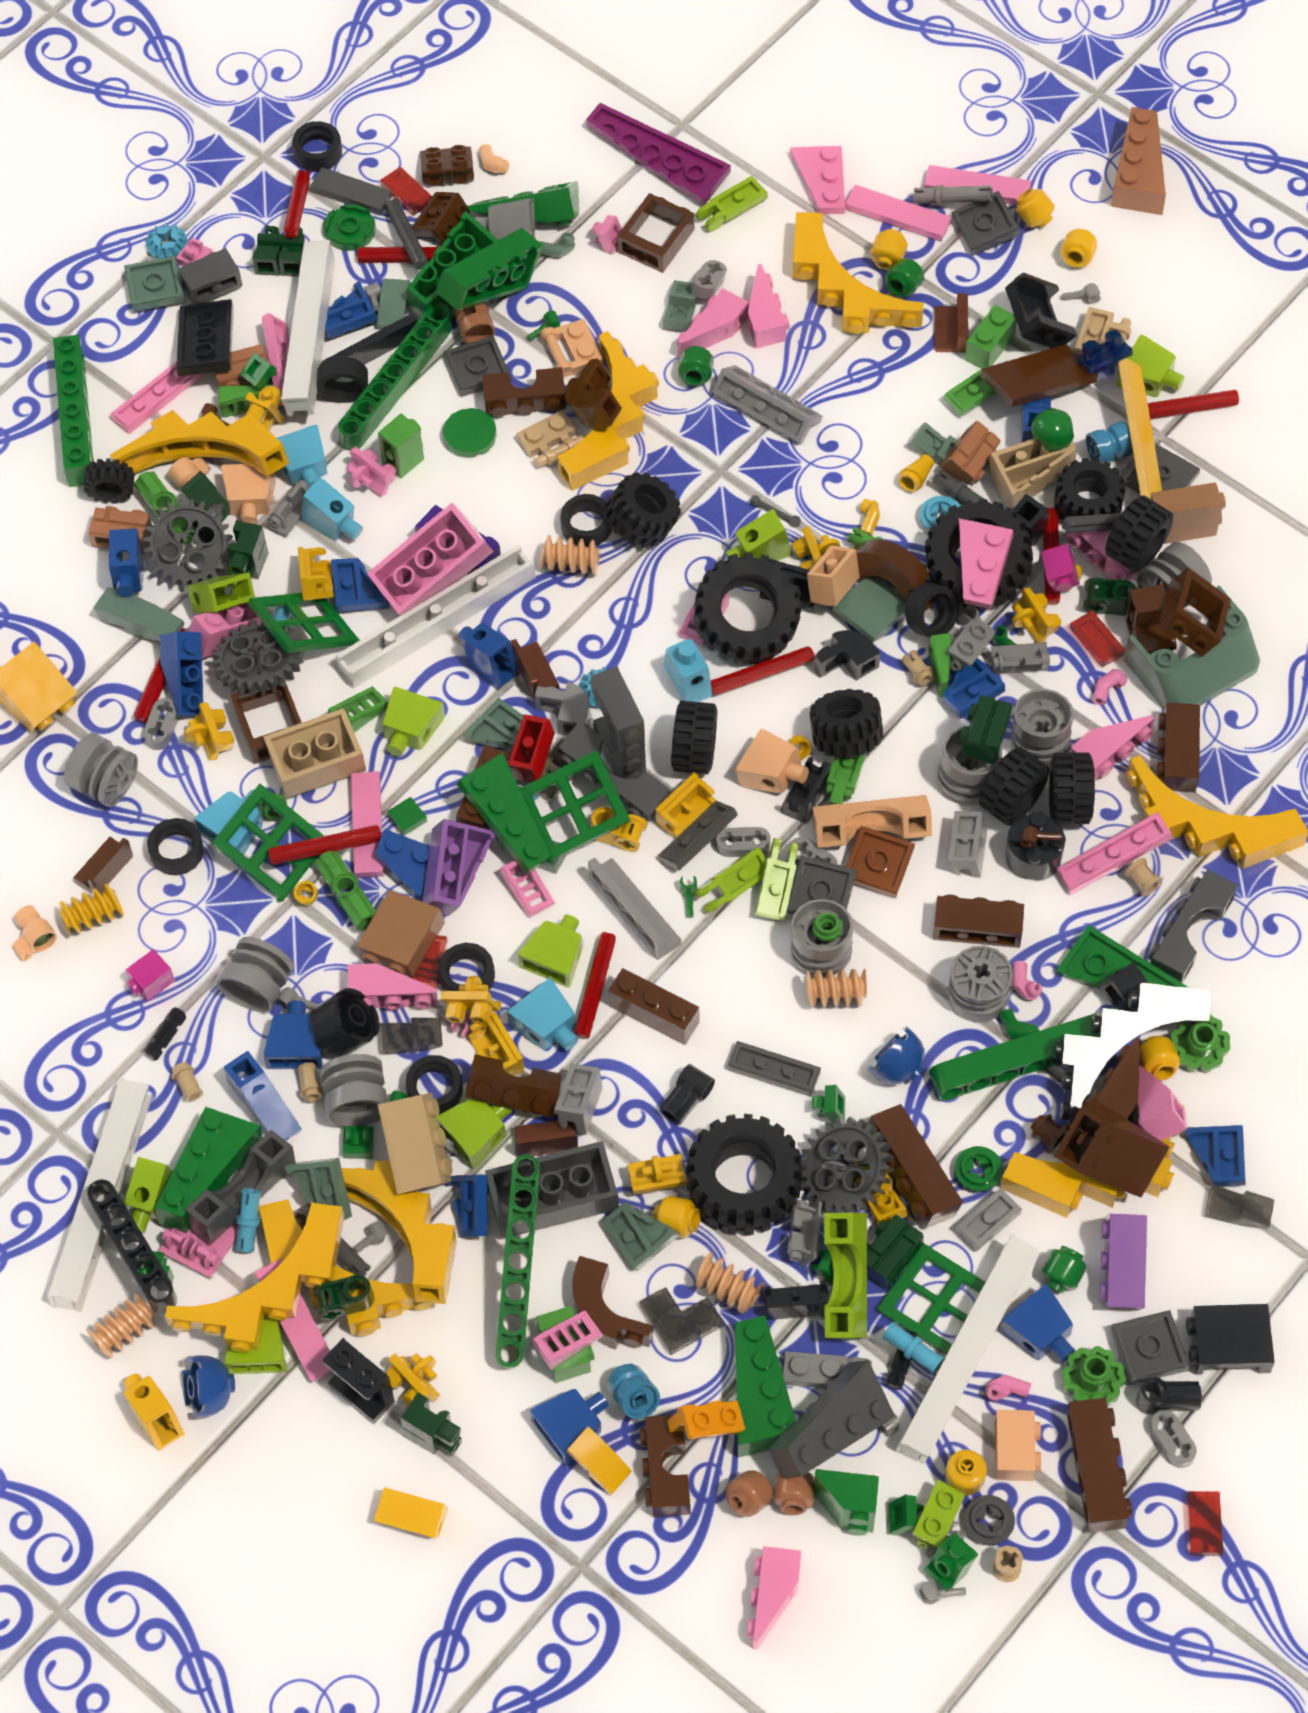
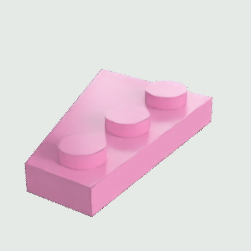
M842 146L790 147V155L798 166V172L808 187V193L818 213L845 214Z
M959 519L964 603L992 609L1013 539V529Z

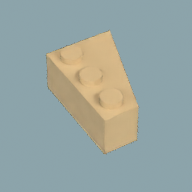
M1031 439L992 452L990 454L988 472L1006 506L1013 509L1025 494L1033 498L1058 479L1059 473H1062L1063 468L1066 465L1071 466V462L1075 461L1077 448L1072 440L1069 446L1061 450L1049 451L1044 448L1039 440Z

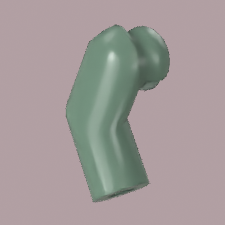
M563 233L560 238L561 241L556 244L539 241L544 245L540 255L559 258L569 253L575 247V237L571 233Z

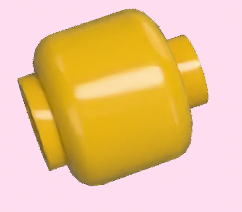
M1029 188L1017 198L1016 212L1027 226L1036 227L1039 225L1042 228L1053 219L1051 214L1055 209V205L1042 189L1034 190Z
M1079 228L1071 230L1066 235L1060 249L1063 261L1074 268L1086 267L1092 262L1095 255L1097 240L1088 230Z
M886 229L875 236L870 251L871 259L880 269L889 270L897 261L904 259L908 243L903 234L897 230Z
M1151 1036L1140 1045L1139 1062L1144 1069L1160 1081L1174 1076L1181 1062L1172 1040L1164 1036Z
M675 1196L665 1197L660 1205H656L653 1212V1217L679 1231L681 1235L678 1238L689 1237L692 1232L697 1231L700 1224V1210L696 1208L695 1203L690 1199Z
M968 1449L957 1451L947 1461L945 1470L947 1485L966 1494L965 1496L975 1494L980 1491L985 1483L987 1473L986 1462L975 1451Z

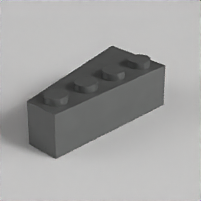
M869 1360L849 1362L842 1369V1374L828 1384L825 1388L826 1391L817 1401L812 1402L805 1409L804 1415L798 1421L793 1422L768 1449L782 1478L803 1476L895 1417Z

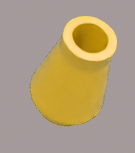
M923 454L919 459L903 468L898 478L900 486L908 492L920 490L934 466V460L929 455Z

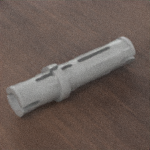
M937 185L931 188L915 187L913 190L916 192L913 193L914 204L937 203V206H942L944 203L992 202L993 200L992 185L956 187Z

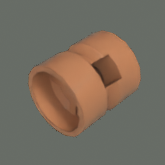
M486 302L461 310L453 307V314L465 344L494 336L495 327L489 315Z

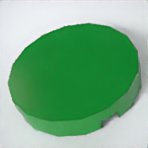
M346 204L340 206V209L336 211L333 209L328 213L324 220L323 229L326 239L330 240V244L334 248L342 251L358 250L359 247H365L372 241L375 236L376 224L374 217L370 215L366 208L355 204Z
M467 408L461 409L449 416L443 427V436L451 452L461 457L471 458L476 457L475 454H484L493 447L497 431L495 421L488 413L480 409Z

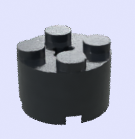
M1040 811L1017 819L1011 825L1007 835L1005 858L1009 869L1016 876L1023 879L1035 878L1036 881H1040L1053 876L1057 872L1056 868L1061 865L1066 842L1061 826L1054 819ZM1028 826L1036 827L1039 832L1062 834V841L1037 840L1034 848H1025L1020 845L1021 835Z
M345 988L311 1010L310 1016L315 1034L314 1041L320 1050H327L333 1055L340 1057L350 1055L371 1042L374 1036L378 1034L380 1030L378 1013L373 1004L368 1006L363 1000L366 996L362 992L353 988Z

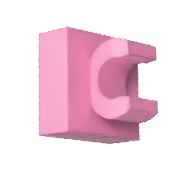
M607 215L603 223H594L590 231L591 233H596L595 241L602 245L604 252H615L618 247L617 236L621 232L622 227L617 216Z
M192 238L176 257L177 264L185 266L189 262H194L208 256L213 251L204 246L201 241Z

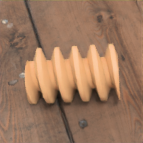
M548 535L543 545L541 568L543 569L547 562L548 569L553 571L558 563L561 572H564L569 565L571 573H575L578 566H580L581 573L586 574L589 567H591L592 574L597 575L600 547L596 548L594 540H591L589 546L585 547L583 539H580L578 545L574 546L572 537L569 538L566 545H563L561 536L553 544L551 535Z
M832 969L827 970L825 978H823L820 970L815 971L813 978H811L809 971L806 970L807 999L811 1007H815L817 998H820L823 1007L827 1006L829 998H832L835 1006L839 1005L841 998H844L846 1006H850L853 998H856L858 1006H862L867 995L866 969H863L860 977L856 969H851L849 977L846 976L844 969H839L837 978H835Z
M710 1252L698 1270L696 1288L702 1290L706 1287V1293L710 1296L717 1292L716 1297L718 1301L723 1302L727 1299V1305L730 1308L738 1305V1312L741 1314L746 1313L757 1302L764 1289L765 1282L754 1287L755 1276H751L747 1281H744V1270L734 1275V1264L731 1263L726 1269H723L724 1259L721 1257L713 1263V1252Z
M137 1292L133 1294L136 1304L126 1299L123 1302L125 1311L119 1307L113 1309L115 1319L106 1314L103 1316L105 1326L96 1321L93 1323L95 1333L85 1329L98 1349L109 1358L113 1357L112 1346L120 1351L123 1350L122 1339L130 1343L134 1342L132 1337L133 1331L140 1336L144 1335L141 1325L145 1324L151 1329L154 1327L152 1322L154 1314Z

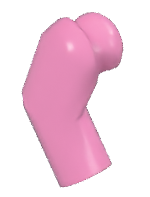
M1112 669L1097 680L1092 701L1097 705L1106 704L1109 689L1113 686L1117 688L1124 686L1127 682V676L1119 669Z
M1015 961L1013 963V989L1026 1000L1037 999L1042 992L1041 985L1039 983L1035 985V981L1031 982L1027 979L1028 964L1026 962Z
M1002 1375L987 1384L985 1393L992 1401L1001 1400L1011 1393L1027 1398L1032 1383L1009 1375Z

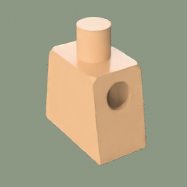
M246 464L221 465L231 515L240 516V521L256 524L257 515L270 512L276 483L275 473L266 477L255 468Z
M760 729L736 766L735 772L742 787L782 793L786 790L791 780L803 784L807 780L809 769L801 765L798 750L794 745L764 729Z

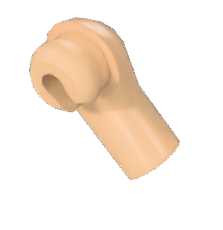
M483 144L479 147L482 166L486 171L504 174L509 170V162L500 156L493 155L489 144Z

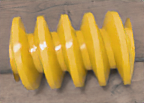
M103 884V894L96 888H93L92 898L85 892L81 893L80 903L74 896L70 897V907L63 901L59 902V912L70 937V928L73 927L77 933H81L82 923L89 929H92V919H95L100 925L103 924V915L105 914L111 921L114 920L115 910L121 916H124L116 892L108 884Z

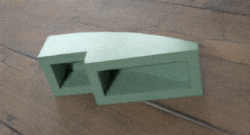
M110 587L106 588L93 607L102 622L122 626L128 634L159 642L161 634L180 631L185 624L179 617L151 602L134 595L121 597L117 594V589Z

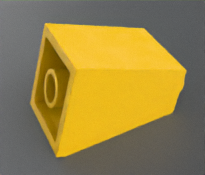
M35 641L0 667V703L31 733L38 728L40 731H43L54 722L52 717L59 711L65 714L76 704L73 700L78 692Z

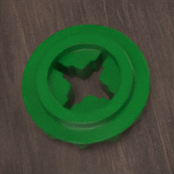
M982 1146L965 1149L957 1157L954 1167L956 1180H959L964 1189H971L975 1193L985 1190L989 1192L991 1188L999 1184L1003 1174V1165L1000 1157L991 1149ZM974 1161L980 1168H987L983 1172V1179L977 1173H970L974 1169Z

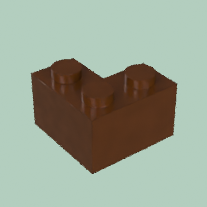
M1164 585L1130 591L1125 617L1129 636L1134 635L1149 654L1159 649H1169L1172 651L1177 649L1176 638L1159 626L1167 596Z

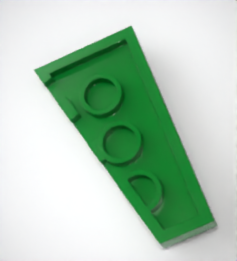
M503 752L458 781L456 785L526 875L548 861L551 857L550 852Z
M1090 925L1087 926L1056 970V974L1100 989L1099 985L1132 962H1135L1150 984L1188 988V986Z

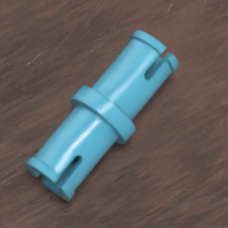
M244 1188L241 1192L240 1214L236 1216L238 1232L235 1250L241 1251V1248H243L242 1252L249 1253L255 1251L256 1228L260 1225L261 1220L258 1217L262 1192L257 1189L254 1193L253 1188Z
M895 1322L888 1326L882 1336L884 1340H887L901 1350L905 1358L908 1360L912 1358L932 1374L938 1370L944 1360V1357L922 1343L923 1339L918 1336L914 1338L896 1325Z

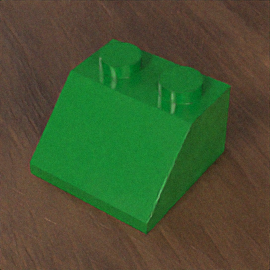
M815 1469V1498L840 1528L848 1530L849 1533L854 1535H866L867 1532L873 1533L879 1476Z

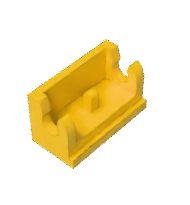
M298 547L303 601L334 597L330 560L316 561L313 559L316 555H325L326 550L324 548L303 549V547Z
M694 772L655 809L656 824L676 839L717 801L712 796L715 791Z
M496 1012L491 1013L488 1024L474 1023L470 1026L472 1033L468 1034V1039L478 1055L503 1060L504 1070L513 1076L525 1071L523 1057Z
M384 1487L374 1522L436 1539L440 1535L448 1507L440 1502Z

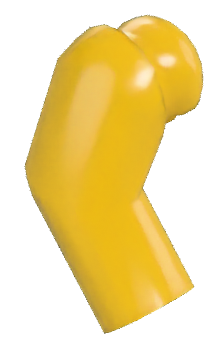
M864 499L860 510L862 513H866L860 530L872 536L880 519L879 503L875 500Z

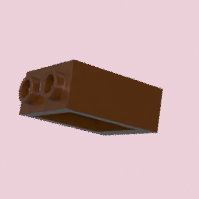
M649 193L618 234V253L664 273L695 230L694 213L685 207H679L667 201L663 197ZM650 214L677 225V228L663 247L636 235Z
M1187 567L1169 584L1159 626L1203 657L1221 642L1231 598ZM1185 602L1208 618L1206 626L1183 610Z
M279 684L276 685V692L268 688L263 696L260 690L256 691L253 697L250 696L248 690L242 696L239 695V691L230 695L234 712L254 764L270 759L264 737L253 738L244 712L283 700L292 725L302 723L287 684L286 687Z

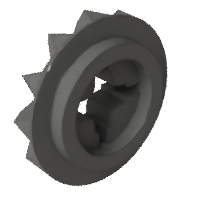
M984 1495L974 1499L968 1505L964 1515V1525L969 1537H973L979 1544L994 1546L997 1543L1005 1542L1011 1535L1015 1526V1515L1011 1506L1002 1498L994 1495ZM986 1509H988L992 1519L999 1520V1522L994 1523L992 1532H990L987 1524H981L980 1522L985 1519Z

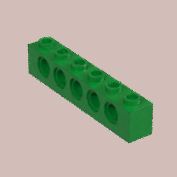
M80 334L53 338L63 467L69 487L84 485L86 466L90 465L91 461H94L85 354Z

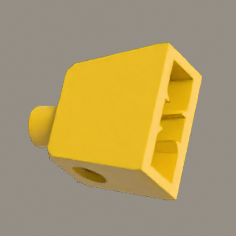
M135 1373L125 1379L124 1386L126 1390L123 1394L135 1417L158 1451L185 1434L171 1404L151 1376H146L142 1379L140 1374Z

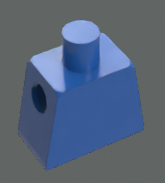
M137 528L109 530V570L113 588L117 589V594L121 597H130L134 592L142 591L144 560ZM122 551L128 552L130 554V557L126 561H123Z
M480 623L474 629L466 626L459 632L458 638L463 642L468 662L494 688L499 690L519 674L511 642L506 637L485 623Z
M298 1000L290 1001L287 1014H275L273 1016L264 1050V1060L267 1069H297L303 1063H314L316 1069L323 1067L322 1053L315 1044L310 1014H305L306 1004Z
M1044 1284L1002 1318L1000 1331L1037 1360H1041L1052 1351L1063 1363L1067 1361L1070 1354L1076 1351L1066 1340L1071 1335L1073 1323L1047 1284Z
M571 1389L531 1409V1421L564 1465L567 1466L574 1459L566 1450L587 1427H590L597 1435L601 1433V1421L597 1415L607 1409L609 1404L599 1391L587 1400H584L576 1389Z

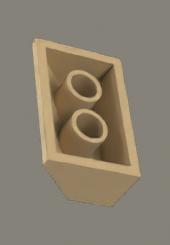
M344 708L263 736L275 774L286 799L351 776V773L366 771L363 752Z
M432 1093L377 1104L397 1194L452 1181L450 1176L453 1172L450 1159L446 1158L444 1149L446 1137L443 1129L439 1126L437 1117L439 1115V1105L437 1100L433 1098Z

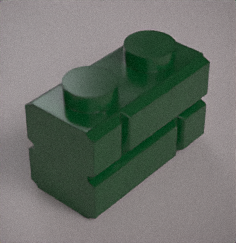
M982 695L979 697L977 705L971 704L967 716V721H971L969 727H963L959 743L964 744L963 756L973 759L979 758L980 761L990 764L996 762L1013 708L1011 703L1002 700L996 701L995 698Z
M894 1215L889 1222L883 1220L875 1231L877 1237L871 1244L867 1242V1277L885 1290L890 1287L914 1257L924 1241L923 1233L909 1225L908 1222L898 1215Z

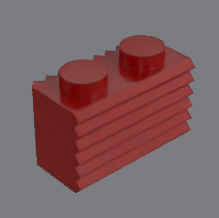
M525 714L522 716V725L519 726L520 730L517 731V740L514 741L515 745L512 746V755L509 756L510 761L507 763L516 780L531 783L541 778L555 732L549 719Z

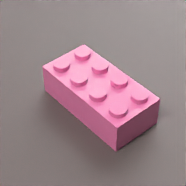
M450 503L367 574L395 611L401 616L459 581L494 551L464 513L455 504Z

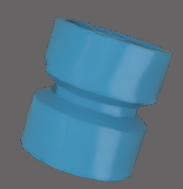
M1124 421L1108 425L1106 431L1098 429L1087 433L1085 436L1086 448L1092 461L1094 458L1100 459L1099 462L1101 463L1105 461L1110 463L1115 457L1121 459L1133 454L1129 426Z
M632 1363L623 1364L610 1374L607 1385L609 1393L628 1417L644 1419L657 1409L660 1403L658 1388L638 1365Z

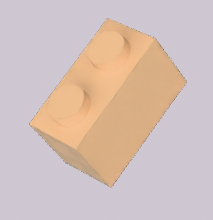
M831 545L807 573L811 603L837 606L860 578L856 549Z
M996 1411L995 1480L1033 1481L1035 1472L1041 1471V1452H1035V1441H1040L1041 1423L1035 1421V1411Z

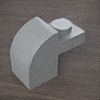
M567 682L565 691L552 686H537L535 693L536 710L558 714V734L568 736L579 721L589 727V699L581 687L571 682Z

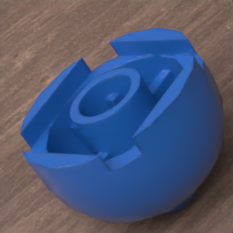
M908 1026L902 1028L906 1034L902 1037L896 1034L874 1057L878 1060L876 1066L873 1067L869 1064L867 1070L883 1083L897 1085L907 1079L913 1082L924 1070L920 1065L925 1057V1048L921 1039Z
M210 1355L186 1357L184 1363H190L188 1370H182L183 1398L185 1406L192 1404L194 1411L188 1414L193 1419L213 1416L226 1407L230 1399V1393L235 1391L234 1375L228 1373L226 1366L219 1359Z

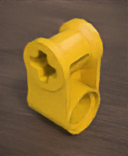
M599 807L594 810L591 817V828L614 817L613 809ZM628 814L631 822L595 840L619 847L625 851L636 852L640 847L639 839L642 831L646 830L648 823L640 816Z

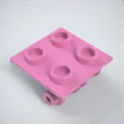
M233 1224L211 1245L192 1229L184 1233L175 1228L172 1230L167 1228L162 1235V1239L165 1242L159 1249V1252H164L166 1256L211 1279L235 1242L238 1225Z

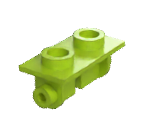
M937 1479L912 1532L918 1539L916 1542L918 1546L924 1549H928L929 1545L938 1548L945 1541L966 1494Z

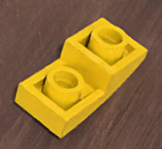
M866 1166L860 1169L868 1170L870 1169V1166ZM887 1173L885 1177L891 1181V1184H882L881 1188L885 1191V1195L879 1193L874 1195L877 1200L876 1205L870 1201L866 1202L878 1225L883 1220L889 1222L894 1215H898L901 1218L907 1217L906 1207L893 1189L892 1180ZM862 1176L855 1180L857 1187L861 1184Z
M587 1427L566 1450L573 1459L589 1472L587 1475L609 1495H612L632 1472L626 1463L590 1427Z

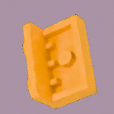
M713 1401L699 1406L694 1404L684 1405L677 1408V1413L667 1420L670 1433L686 1431L687 1437L690 1440L736 1434L745 1430L738 1401Z

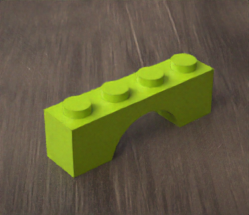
M824 1213V1244L830 1251L834 1271L831 1297L825 1305V1338H867V1213Z

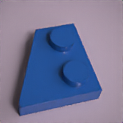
M360 281L353 285L354 291L347 297L341 295L334 301L332 306L328 307L325 333L328 339L378 320Z
M359 558L331 559L330 566L337 612L389 609L388 600L368 576L365 566Z
M977 658L971 667L966 665L963 670H959L956 673L954 682L948 686L943 694V702L962 719L968 715L971 704L977 705L980 696L984 695L995 698L1005 692V684Z
M384 829L373 858L382 867L387 868L391 876L398 883L402 882L412 892L411 896L414 899H420L425 885L430 846Z
M1243 1125L1187 1127L1184 1130L1186 1139L1215 1187L1246 1185Z
M487 1175L451 1176L452 1181L446 1184L454 1186L457 1199H454L451 1203L457 1216L460 1236H487V1227L489 1225L487 1214V1197L489 1194Z

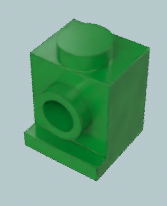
M954 1532L939 1545L924 1571L948 1592L967 1575L978 1553Z

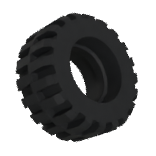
M978 499V503H971V500L963 501V506L957 508L956 505L948 508L949 513L947 515L940 514L936 519L937 526L932 525L928 531L929 538L925 541V557L932 583L948 587L952 590L958 599V603H962L963 608L974 606L964 603L962 568L953 561L955 553L961 547L959 519L1013 529V539L993 604L995 607L1003 605L1005 598L1012 600L1017 596L1016 589L1022 590L1027 584L1026 577L1031 576L1033 569L1031 563L1033 562L1032 545L1029 531L1026 530V524L1023 519L1017 517L1016 512L1010 507L1004 510L1003 503L994 501L993 504H988L987 499ZM979 607V610H986V609H988V608Z
M747 552L741 558H738L737 554L730 555L727 561L724 562L721 559L714 564L712 570L708 569L698 586L693 616L694 624L698 626L697 633L700 639L707 641L706 647L711 652L714 649L719 652L718 657L725 661L727 657L734 659L735 664L742 665L743 661H749V664L753 665L758 664L759 660L763 658L765 661L774 658L775 653H781L795 635L802 611V601L799 600L801 592L799 586L793 584L794 577L790 571L784 573L782 571L784 565L778 561L774 564L768 562L769 556L761 554L760 559L753 558V553ZM739 587H752L763 592L770 599L774 608L772 620L766 627L756 631H744L735 628L724 618L721 611L722 600L726 593Z
M744 1113V1118H736L735 1114L726 1116V1121L722 1123L717 1119L710 1123V1131L703 1129L697 1135V1142L692 1143L689 1149V1158H687V1191H689L690 1200L700 1210L703 1220L711 1218V1226L718 1230L721 1226L727 1227V1233L735 1235L737 1230L745 1231V1235H754V1229L759 1228L763 1233L771 1229L772 1222L779 1225L785 1220L786 1212H792V1206L795 1205L796 1199L800 1196L802 1181L801 1154L799 1149L795 1148V1140L789 1134L784 1136L785 1128L778 1123L774 1126L770 1125L769 1118L760 1116V1119L757 1120L753 1119V1114ZM739 1155H748L764 1161L772 1170L773 1178L761 1190L743 1194L725 1188L717 1180L715 1174L717 1168L727 1159Z

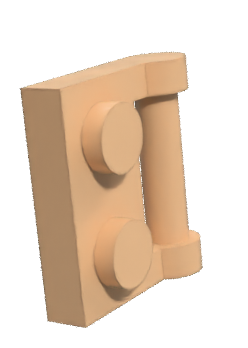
M585 319L557 328L547 327L540 332L543 343L548 345L557 364L556 368L562 367L563 378L582 372L590 359L598 358L601 364L604 365L603 357ZM563 339L573 362L566 361L557 342L558 340Z

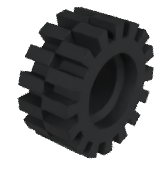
M106 458V461L97 459V463L91 461L85 470L84 492L87 493L89 498L94 497V500L97 502L100 499L106 504L108 501H111L112 504H117V500L121 503L125 502V498L130 499L133 494L135 475L133 468L128 467V464L125 462L120 464L118 459H115V462H112L111 458Z

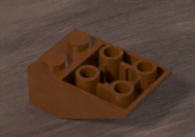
M1135 1037L1130 1046L1124 1045L1117 1058L1119 1063L1116 1068L1111 1067L1103 1079L1102 1083L1105 1085L1101 1092L1095 1091L1091 1099L1094 1098L1132 1123L1138 1104L1140 1039Z
M1092 1098L1080 1107L1054 1157L1079 1173L1141 1198L1169 1151L1170 1146Z

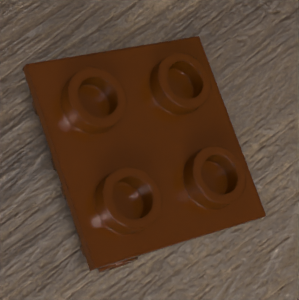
M454 145L451 148L444 149L429 147L420 151L423 184H428V186L441 185L440 173H443V183L446 185L445 173L450 172L451 184H454L453 172L456 173V183H469V180L474 179L471 146Z

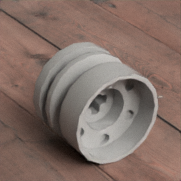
M1176 541L1160 552L1157 559L1151 560L1147 566L1139 570L1136 577L1139 588L1164 585L1167 595L1170 582L1187 567L1211 584L1212 575L1208 565L1193 548L1185 543ZM1185 602L1184 608L1189 606V604Z
M1035 689L1023 694L1016 702L1013 713L1011 734L1013 749L1021 747L1046 765L1050 764L1054 752H1068L1074 719L1072 704L1059 692L1049 689Z
M960 727L949 733L943 743L937 780L940 788L947 796L960 802L972 803L979 801L981 789L991 771L1002 759L1003 750L1000 747L994 764L980 761L979 758L973 759L963 756L964 744L959 743L963 727Z
M91 732L85 735L72 750L65 766L64 782L76 791L83 794L89 793L90 798L99 801L105 806L112 807L130 789L137 773L138 757L135 753L127 751L118 745L113 746L112 741Z
M826 899L812 900L800 906L794 913L791 923V954L794 963L801 971L806 973V970H808L810 976H814L816 970H820L822 976L825 977L829 969H832L834 975L839 972V969H845L851 960L853 944V922L849 912L839 903ZM832 913L841 921L842 932L837 939L822 941L814 935L813 922L820 914ZM830 927L823 928L824 930H831Z
M242 937L236 945V950L231 954L232 962L226 964L217 980V987L226 997L238 1005L252 1011L268 1013L273 1009L280 996L279 987H283L287 983V977L294 970V963L288 955L274 945L261 939Z
M983 945L964 949L954 958L950 969L948 1000L955 1013L961 1018L974 1023L988 1022L999 1017V1013L1007 1007L1013 979L1012 966L1007 957L999 950Z
M352 1054L332 1059L323 1065L320 1072L323 1092L326 1094L324 1102L326 1117L329 1123L339 1127L366 1126L381 1120L377 1104L386 1103L387 1095L386 1089L383 1088L385 1081L382 1061L367 1054Z

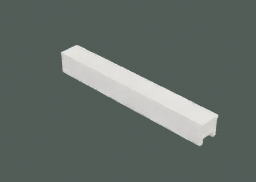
M330 240L305 241L303 245L281 397L287 416H293V411L307 410L309 415H313L315 410L317 369L322 359L325 325L335 265V257Z
M516 545L336 654L338 671L352 689L358 687L535 579L534 562L528 560L522 553L521 547Z
M120 1077L47 1295L53 1308L60 1307L78 1312L83 1311L108 1235L93 1211L87 1196V1190L94 1181L105 1179L110 1181L119 1196L121 1195L153 1098L151 1094H147L149 1090L148 1084L133 1082ZM100 1195L96 1201H105L110 1195Z
M1011 1234L896 1448L897 1452L900 1453L901 1451L922 1464L929 1458L1038 1252V1249L1016 1238V1235Z

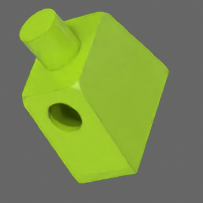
M1140 334L1126 358L1141 366L1146 395L1158 397L1165 385L1179 391L1185 376L1173 371L1176 361L1175 354ZM1118 370L1116 386L1122 388L1120 371Z
M774 509L737 530L735 534L739 545L725 552L727 558L733 554H737L738 558H741L747 552L753 553V558L760 559L761 554L769 556V559L776 561L793 555L786 529Z
M249 572L217 576L188 585V597L195 613L217 612L246 603L250 598L255 597ZM232 586V594L227 595L224 589Z
M394 686L382 725L384 737L390 740L387 746L388 752L395 756H402L406 747L416 750L423 749L445 718L443 702Z
M565 914L559 925L548 920L544 921L518 954L519 968L545 979L550 977L553 982L570 988L583 949L582 935L575 932L580 924L579 920L572 915Z
M469 1099L437 1117L445 1137L455 1143L453 1147L472 1169H475L505 1138L506 1130L502 1119L512 1113V1109L496 1104L489 1106L486 1102Z
M138 1156L124 1204L132 1213L131 1216L141 1233H145L149 1219L158 1221L155 1205L172 1171L167 1164Z
M266 1314L264 1315L258 1350L250 1349L248 1353L233 1351L231 1346H227L225 1366L229 1374L287 1372V1363L278 1320L271 1319Z

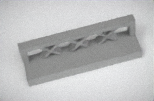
M737 365L722 368L712 390V393L798 443H803L810 427L820 423L823 415Z
M595 857L588 861L589 879L658 960L681 945V938L613 858H610L603 864H600Z

